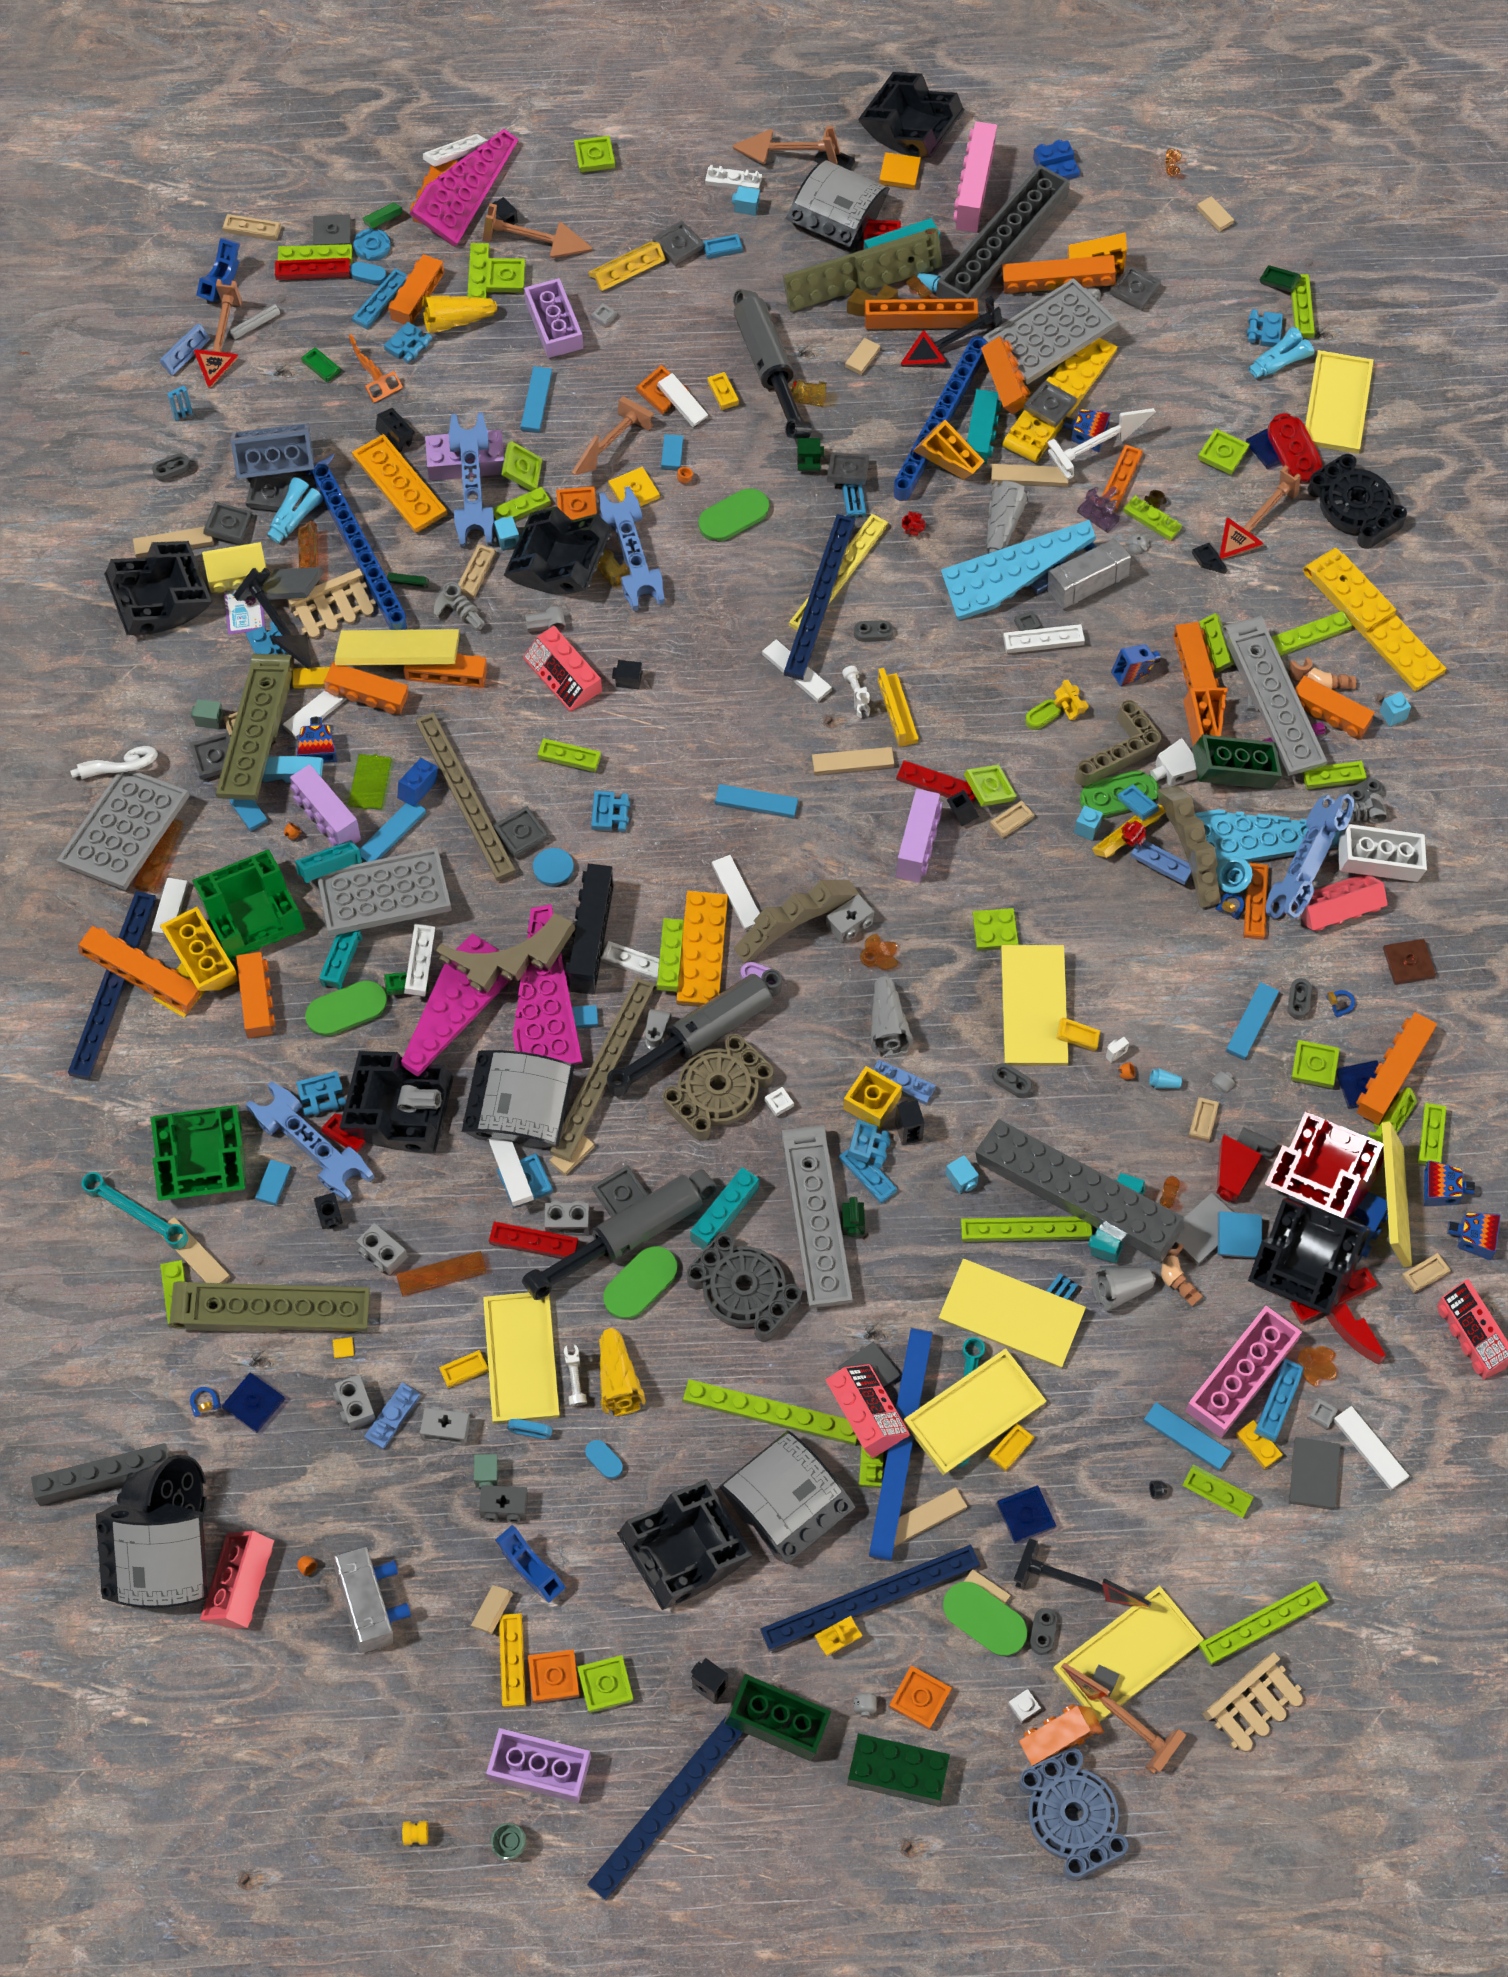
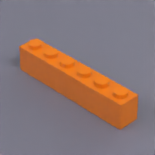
M1114 255L1002 264L1004 294L1055 290L1072 278L1082 287L1116 285Z
M977 298L865 300V329L962 328L978 319Z
M92 925L78 944L79 954L184 1014L189 1012L200 996V991L197 990L191 979L182 977L175 969H168L159 960L145 956L144 952L140 949L131 948L124 940L110 936L103 928H96Z
M1414 1012L1411 1019L1408 1017L1405 1019L1401 1027L1404 1031L1402 1034L1397 1033L1392 1042L1395 1046L1393 1049L1391 1047L1388 1048L1383 1057L1386 1061L1384 1064L1380 1062L1374 1072L1377 1076L1375 1079L1371 1077L1365 1087L1368 1091L1366 1094L1361 1093L1356 1102L1359 1105L1356 1111L1357 1114L1377 1125L1380 1124L1437 1026L1436 1022L1417 1012Z

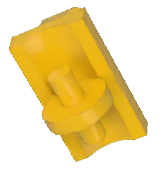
M1064 680L1061 687L1054 692L1057 697L1054 704L1058 708L1063 707L1069 720H1075L1089 706L1086 701L1079 699L1080 690L1077 685H1071L1069 680Z
M851 1616L815 1635V1639L826 1657L862 1638V1634Z

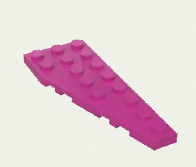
M505 129L498 132L486 143L479 146L445 173H442L434 181L427 184L409 214L455 247L519 139Z
M551 904L531 908L527 939L537 933L554 914ZM559 954L550 970L544 967L539 969L530 963L520 979L518 1005L512 1034L515 1051L547 1056L573 1065L582 1064L583 1060L562 954Z
M473 933L456 949L467 953L499 951ZM444 964L401 1060V1066L418 1077L510 980L499 974L488 993L483 990L478 992L469 986L470 982L467 979V975L459 972L456 969L457 966Z

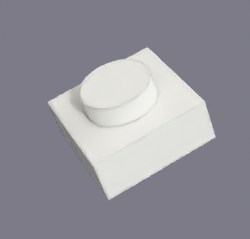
M1125 1037L1118 1041L1114 1040L1108 1045L1106 1058L1110 1063L1127 1052L1129 1042Z
M783 1087L765 1096V1102L776 1117L794 1107V1102Z
M1028 1689L1008 1702V1705L1021 1723L1041 1710V1707Z

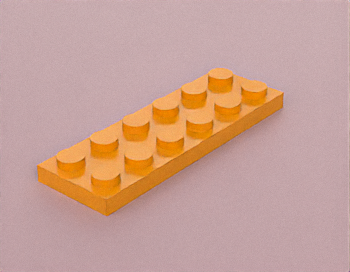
M384 434L352 452V457L415 533L448 515L446 508Z
M687 891L676 1004L702 1006L719 995L728 894Z

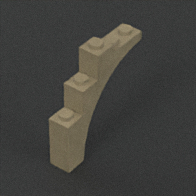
M1177 785L1157 790L1159 805H1163L1166 811L1165 814L1176 830L1188 859L1199 906L1203 908L1221 903L1216 874L1218 864L1215 847L1206 841L1204 822L1195 816L1192 796Z
M820 880L809 893H793L781 907H765L754 919L755 925L738 942L734 950L744 964L751 962L765 948L788 931L812 918L833 912L859 893L850 880Z
M554 913L548 922L532 937L519 945L503 951L467 953L440 944L436 952L441 962L448 966L453 964L457 966L456 969L459 972L467 975L471 988L478 992L483 990L488 993L499 974L507 980L511 981L513 978L519 982L530 963L539 969L544 967L550 970L576 928L572 921Z

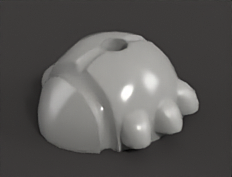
M1132 534L1131 537L1127 538L1126 545L1128 550L1134 555L1147 552V548L1150 547L1149 539L1141 534Z

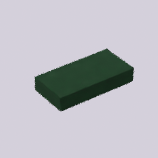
M1268 265L1259 280L1261 284L1293 292L1301 280V275Z
M389 572L387 575V580L390 583L429 587V579L424 576Z

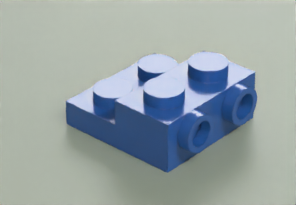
M1056 140L1053 144L1047 146L1040 144L1034 149L1033 160L1036 166L1040 164L1068 180L1080 176V171L1074 160V152L1068 140Z

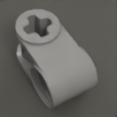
M650 1009L644 1034L646 1038L645 1045L649 1050L652 1051L665 1042L667 1028L671 1023L672 1014L670 1012Z

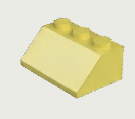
M261 542L202 552L211 593H222L238 589L252 568H256L258 572L267 568Z

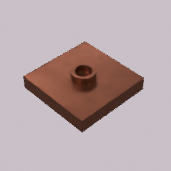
M1424 939L1384 945L1383 951L1394 985L1435 978V970Z

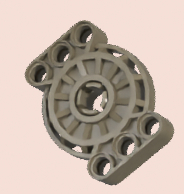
M731 1034L726 1038L725 1049H709L700 1052L684 1065L679 1075L678 1087L671 1086L663 1092L664 1108L695 1139L704 1141L711 1135V1125L723 1126L738 1122L753 1109L757 1101L758 1088H767L773 1082V1067L743 1037L738 1034ZM732 1045H737V1046H739V1048H737V1049H732V1048H730V1047H731ZM752 1059L754 1062L746 1063L745 1060ZM766 1073L768 1076L761 1077L759 1074ZM711 1083L714 1085L726 1084V1086L722 1090H714L711 1087ZM671 1097L677 1098V1100L673 1102L669 1101L668 1099ZM688 1111L692 1114L685 1116L682 1113ZM702 1125L705 1126L706 1129L699 1130L697 1129V1127Z

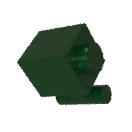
M797 438L798 471H821L820 457H824V446H820V438Z
M850 1197L849 1203H842L843 1235H848L849 1237H858L865 1234L864 1202H858L857 1197Z

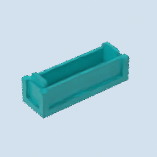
M351 840L295 860L297 874L304 878L305 883L351 865L362 863L360 849Z
M360 930L335 936L319 976L323 987L332 986L338 990L343 988L342 983L358 943L363 939Z

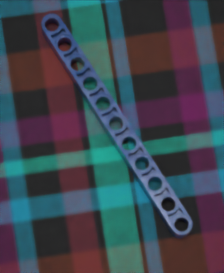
M976 336L969 341L894 481L893 494L897 500H908L930 460L913 450L939 423L944 420L950 423L984 360L981 347L986 345L984 338Z
M321 463L315 465L314 469H312L315 486L323 496V501L358 569H360L363 579L389 629L406 630L405 612L329 467Z
M911 1328L896 1405V1410L902 1421L919 1409L933 1331ZM911 1433L908 1437L888 1449L869 1557L892 1560L914 1438Z

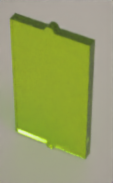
M377 754L358 755L348 803L349 807L363 808V810H382L392 761L391 757L377 756Z

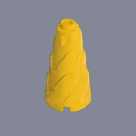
M428 295L423 296L422 307H425V312H423L424 323L429 334L467 325L470 322L494 316V313L497 312L496 301H493L491 298Z
M608 1328L603 1331L599 1339L601 1355L602 1411L608 1415L609 1410L614 1411V1416L628 1415L640 1410V1403L645 1405V1395L635 1374L632 1361L629 1359L623 1336L616 1329Z

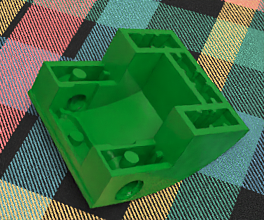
M269 849L192 880L217 940L229 960L237 959V955L258 951L261 947L277 943L283 938L297 935L300 931L305 930L299 909L292 899L281 870Z
M239 1104L150 1117L155 1158L152 1159L158 1201L243 1190L246 1188L245 1153Z

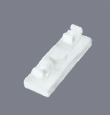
M710 165L707 170L705 185L738 189V186L760 189L762 174H759L758 171L749 173V170L744 172L723 169L722 166L713 168V165Z

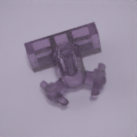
M1095 487L1086 493L1085 501L1078 507L1077 513L1108 533L1120 520V516L1114 511L1117 500L1110 501L1117 493V488L1111 487L1102 497H1099L1097 495L1099 488Z

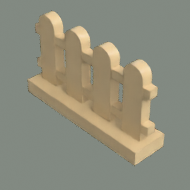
M360 569L315 586L307 598L287 599L291 613L293 612L295 618L299 617L304 626L301 629L303 635L308 634L311 639H317L320 635L319 628L324 626L330 632L336 631L338 628L337 621L344 619L347 624H353L356 621L355 614L360 611L366 617L372 616L374 613L373 606L376 603L374 599L369 600L365 592L367 585L363 583V575ZM353 595L358 606L352 608L347 597ZM333 602L336 603L340 611L336 615H333L329 606ZM317 609L322 620L315 622L311 611Z
M1275 1652L1267 1655L1201 1713L1207 1721L1215 1719L1217 1723L1214 1726L1217 1730L1222 1728L1233 1741L1230 1743L1233 1749L1238 1747L1241 1751L1250 1750L1253 1745L1252 1740L1249 1738L1251 1733L1255 1732L1258 1736L1267 1735L1269 1726L1265 1721L1269 1717L1277 1722L1282 1721L1286 1717V1711L1282 1707L1286 1702L1296 1707L1303 1701L1302 1695L1299 1693L1302 1688L1298 1684L1293 1686L1283 1674L1286 1669L1283 1666L1278 1668L1275 1664L1280 1660ZM1264 1674L1267 1679L1261 1682L1259 1678ZM1271 1683L1283 1696L1279 1701L1266 1688ZM1248 1689L1250 1694L1245 1697L1242 1693ZM1254 1698L1266 1711L1262 1716L1250 1704V1701ZM1231 1704L1234 1708L1228 1712L1225 1708ZM1237 1713L1249 1725L1245 1731L1233 1718Z

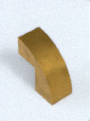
M885 284L875 297L856 288L847 300V313L864 316L865 300L897 299L898 290Z

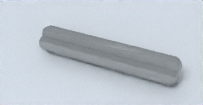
M273 304L230 329L231 336L237 339L280 314L279 308Z

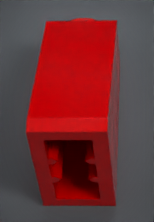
M1224 1134L1219 1145L1216 1193L1223 1200L1236 1203L1257 1168L1262 1154Z

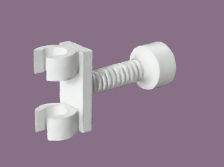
M848 666L842 671V675L846 682H850L854 691V708L857 710V716L862 718V710H865L869 716L870 707L867 703L870 701V695L866 687L860 688L857 680L859 678L857 667Z
M574 1345V1355H568L567 1346L564 1348L566 1368L570 1370L573 1392L568 1397L569 1405L573 1407L587 1404L586 1394H582L579 1383L578 1367H580L579 1350L576 1345Z

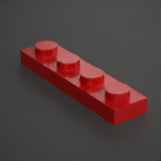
M349 258L275 261L276 280L350 277Z
M903 760L896 777L897 781L926 791L939 793L947 798L962 790H965L972 803L976 798L968 782Z
M495 1221L489 1238V1244L562 1259L575 1252L579 1242L577 1237Z
M1367 1267L1353 1273L1337 1305L1346 1303L1377 1287L1378 1284ZM1297 1301L1290 1303V1307L1300 1324L1323 1314V1312Z

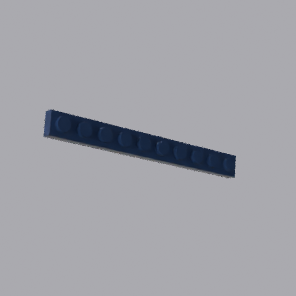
M840 514L836 515L784 670V676L800 680L804 679L856 518Z
M138 891L134 894L118 937L133 949L140 946L157 900L155 895ZM107 969L68 1070L69 1076L90 1080L127 981Z
M970 1544L760 1628V1632L770 1652L825 1630L849 1616L855 1618L972 1571V1569H977L980 1567V1563Z
M726 1717L587 1883V1886L604 1901L610 1897L744 1734V1732L724 1724Z

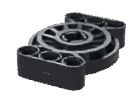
M1343 454L1311 475L1307 492L1313 497H1320V508L1328 522L1342 531L1359 534L1357 539L1358 545L1361 548L1369 549L1403 527L1407 510L1401 505H1394L1392 489L1383 478L1371 471L1355 468L1357 463L1355 456Z

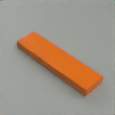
M1125 444L1099 501L1100 507L1117 512L1143 454V450Z
M1249 863L1253 875L1250 884L1246 888L1243 938L1264 940L1269 865Z

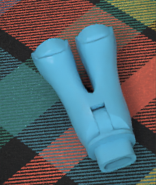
M1291 327L1283 339L1254 360L1253 364L1248 367V370L1255 378L1265 377L1276 373L1288 364L1313 356L1315 350L1310 341L1303 340L1298 328Z
M292 478L285 500L274 516L272 524L269 526L270 531L267 533V536L280 544L283 538L286 539L303 518L323 501V496L314 488H310L300 505L293 511L292 509L309 487L305 481L299 478Z

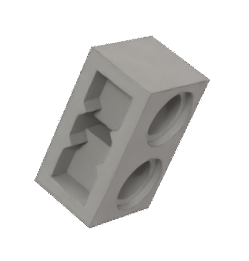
M552 1201L551 1203H545V1231L562 1235L589 1236V1203H584L583 1201H574L572 1203ZM554 1215L562 1216L558 1220H553L551 1218ZM575 1215L583 1216L580 1220L573 1219Z
M375 1223L356 1241L358 1253L367 1260L369 1258L373 1261V1266L379 1272H385L389 1276L408 1258L406 1249ZM370 1242H377V1245L374 1247L367 1246ZM386 1255L393 1256L391 1260L383 1259Z
M360 1374L334 1383L337 1391L333 1392L337 1405L342 1404L344 1411H341L340 1415L344 1425L349 1424L350 1429L354 1430L375 1422V1415ZM348 1390L355 1391L350 1397L344 1395ZM355 1410L362 1411L359 1416L351 1415Z

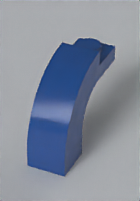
M224 237L220 238L215 264L207 276L199 279L196 296L210 301L220 299L216 287L217 279H221L223 285H231L240 261L237 260L240 243Z
M511 1525L495 1539L503 1551L502 1554L516 1572L545 1601L551 1602L566 1588L557 1574L545 1565L532 1551L515 1526Z

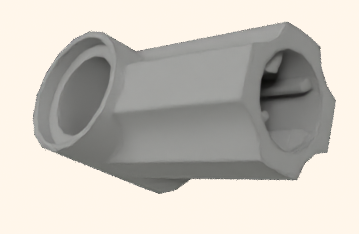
M554 606L548 608L546 612L525 615L528 632L548 630L553 626L561 632L566 627L561 607Z
M404 1085L401 1087L397 1108L407 1113H413L416 1109H437L441 1106V1093L439 1090H425L411 1085Z

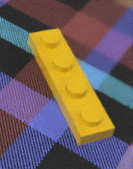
M1157 804L1159 811L1144 821L1135 815L1127 822L1131 824L1137 821L1146 828L1149 824L1158 821L1160 816L1166 811L1163 805ZM1126 823L1092 848L1096 856L1111 857L1118 848L1127 844L1121 838L1123 835L1121 828Z

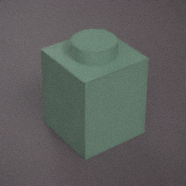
M197 699L196 705L191 709V718L194 719L195 726L219 729L224 713L221 702Z
M497 1454L474 1455L475 1488L481 1490L482 1485L498 1486L499 1461Z

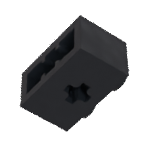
M907 1100L897 1105L895 1125L902 1145L923 1141L925 1122L918 1100Z
M707 1658L702 1663L698 1661L691 1671L693 1674L691 1678L692 1688L715 1704L728 1687V1673Z

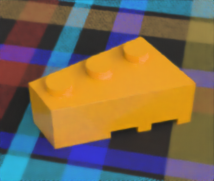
M1126 232L1068 245L1067 259L1114 255L1116 274H1123L1127 254Z
M946 420L939 423L913 450L963 480L971 476L985 462Z

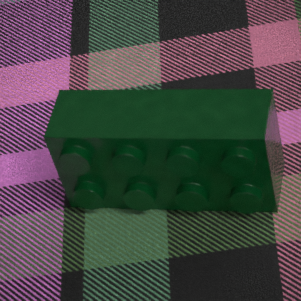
M1202 734L1192 747L1199 782L1272 789L1282 777L1275 742Z
M745 1674L739 1682L724 1724L810 1761L817 1752L831 1711Z
M858 1733L847 1786L939 1807L950 1754Z

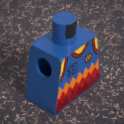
M1081 409L1077 419L1066 416L1063 427L1073 430L1071 439L1073 442L1082 444L1107 431L1111 413ZM1102 443L1091 448V450L1100 452Z
M1145 644L1120 649L1111 673L1120 687L1148 676L1153 664L1160 662V654L1158 651L1151 652Z
M311 717L310 726H302L300 729L297 756L323 758V763L337 762L330 726L327 724L322 725L321 717Z
M1428 1160L1424 1168V1206L1457 1205L1461 1201L1463 1194H1474L1475 1182L1463 1181V1170L1461 1168Z
M1467 1212L1464 1214L1461 1223L1449 1221L1447 1234L1459 1236L1457 1245L1459 1249L1491 1260L1496 1252L1501 1215Z

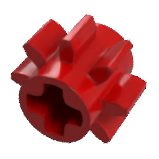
M909 511L908 515L903 517L901 524L903 529H906L905 534L918 536V532L920 533L924 530L925 520L921 518V513Z
M1137 821L1131 824L1126 822L1121 828V833L1123 834L1121 838L1130 846L1141 845L1146 839V828Z

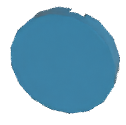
M369 228L356 235L353 242L354 251L363 260L377 261L388 254L390 239L384 231Z
M545 849L538 853L534 859V875L545 886H559V884L568 882L573 875V860L568 852L562 849Z

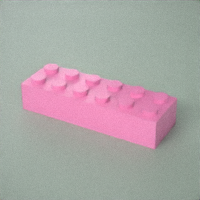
M975 121L974 129H970L969 140L971 141L967 143L966 153L968 155L964 157L963 167H966V169L961 171L960 181H963V183L961 182L958 185L957 195L960 196L956 198L954 209H957L954 211L953 221L956 222V230L975 233L978 231L995 149L996 124Z
M1265 1306L1190 1400L1185 1412L1222 1439L1298 1342L1302 1331L1268 1306Z

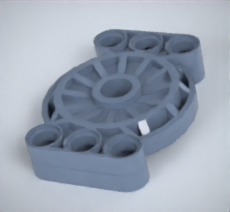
M1076 1748L1066 1749L1027 1768L1022 1772L1019 1779L1020 1790L1025 1794L1032 1795L1028 1807V1821L1032 1834L1039 1845L1048 1853L1066 1860L1063 1866V1873L1070 1881L1080 1880L1120 1860L1128 1849L1127 1839L1121 1834H1115L1119 1815L1118 1805L1113 1792L1097 1775L1080 1769L1083 1763V1755ZM1072 1756L1076 1758L1078 1764L1070 1766L1067 1764L1066 1758ZM1053 1767L1056 1769L1057 1774L1049 1776L1045 1772V1768ZM1024 1778H1034L1036 1781V1785H1026L1024 1782ZM1033 1805L1037 1807L1035 1813L1036 1817L1034 1818L1032 1813ZM1067 1806L1082 1810L1081 1819L1078 1821L1068 1819L1065 1815ZM1112 1810L1114 1815L1113 1823L1110 1822ZM1035 1826L1038 1827L1039 1832H1040V1834L1042 1835V1838H1041V1836L1039 1835V1833L1037 1832ZM1112 1842L1120 1843L1122 1851H1113L1110 1844ZM1093 1852L1098 1853L1102 1861L1095 1863L1090 1859L1089 1855ZM1076 1863L1080 1866L1081 1871L1073 1873L1069 1870L1068 1865Z

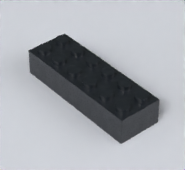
M588 863L587 871L582 873L583 889L579 890L578 901H580V906L576 907L575 919H577V922L574 925L576 929L572 933L573 944L570 943L569 946L570 962L566 963L565 974H567V984H570V992L595 995L614 881L612 866Z

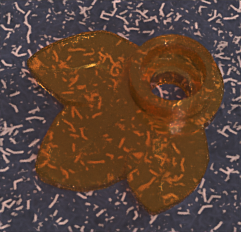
M877 933L869 936L865 941V949L860 954L861 963L867 967L877 966L882 970L896 967L898 961L893 956L897 950V943L881 942ZM872 956L874 959L870 960L867 957Z
M1319 1346L1315 1349L1306 1347L1299 1352L1298 1362L1303 1366L1304 1378L1312 1386L1315 1387L1320 1378L1326 1380L1337 1378L1336 1368L1331 1362L1336 1356L1333 1350L1325 1346Z

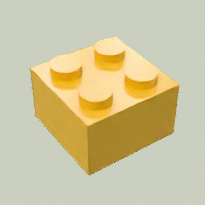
M865 1066L844 1097L843 1110L867 1123L878 1126L877 1129L880 1130L900 1100L902 1086Z

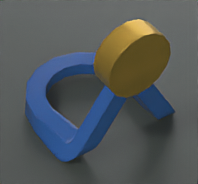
M1236 893L1223 895L1220 899L1221 903H1218L1215 909L1220 912L1227 911L1233 918L1239 919L1244 909V900ZM1229 897L1238 899L1240 907L1236 913L1234 912L1235 905L1225 901V899Z
M1339 990L1327 993L1326 998L1332 1005L1333 1013L1336 1017L1346 1015L1354 1009L1355 998L1350 992ZM1346 995L1351 1000V1005L1346 1009L1337 1010L1336 996Z
M199 1387L191 1394L190 1404L195 1417L209 1410H216L221 1407L217 1395L208 1387ZM208 1392L212 1396L214 1405H212V1402H206L197 1408L194 1400L198 1393Z

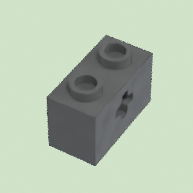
M482 1485L479 1507L480 1517L489 1522L507 1519L508 1522L519 1523L520 1520H526L527 1487ZM503 1502H507L505 1508H500Z

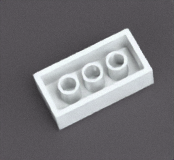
M1348 824L1338 835L1339 870L1341 872L1418 882L1427 870L1424 834Z

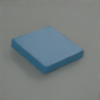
M537 1153L519 1160L534 1200L553 1192V1188ZM498 1168V1169H497L498 1175H499V1177H500V1179H501V1182H502V1184H503V1186H504V1188H505V1191H506V1193H507V1195H508V1197H509V1194H508V1191H507V1189H506L505 1183H504V1181H503L502 1175H501L500 1170H499V1168Z
M1218 1212V1255L1256 1259L1262 1241V1215Z

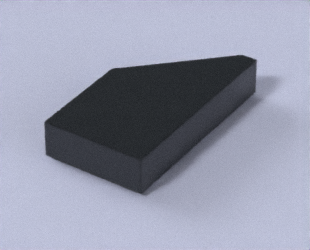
M1210 543L1192 549V554L1201 568L1223 574L1227 572L1226 566Z

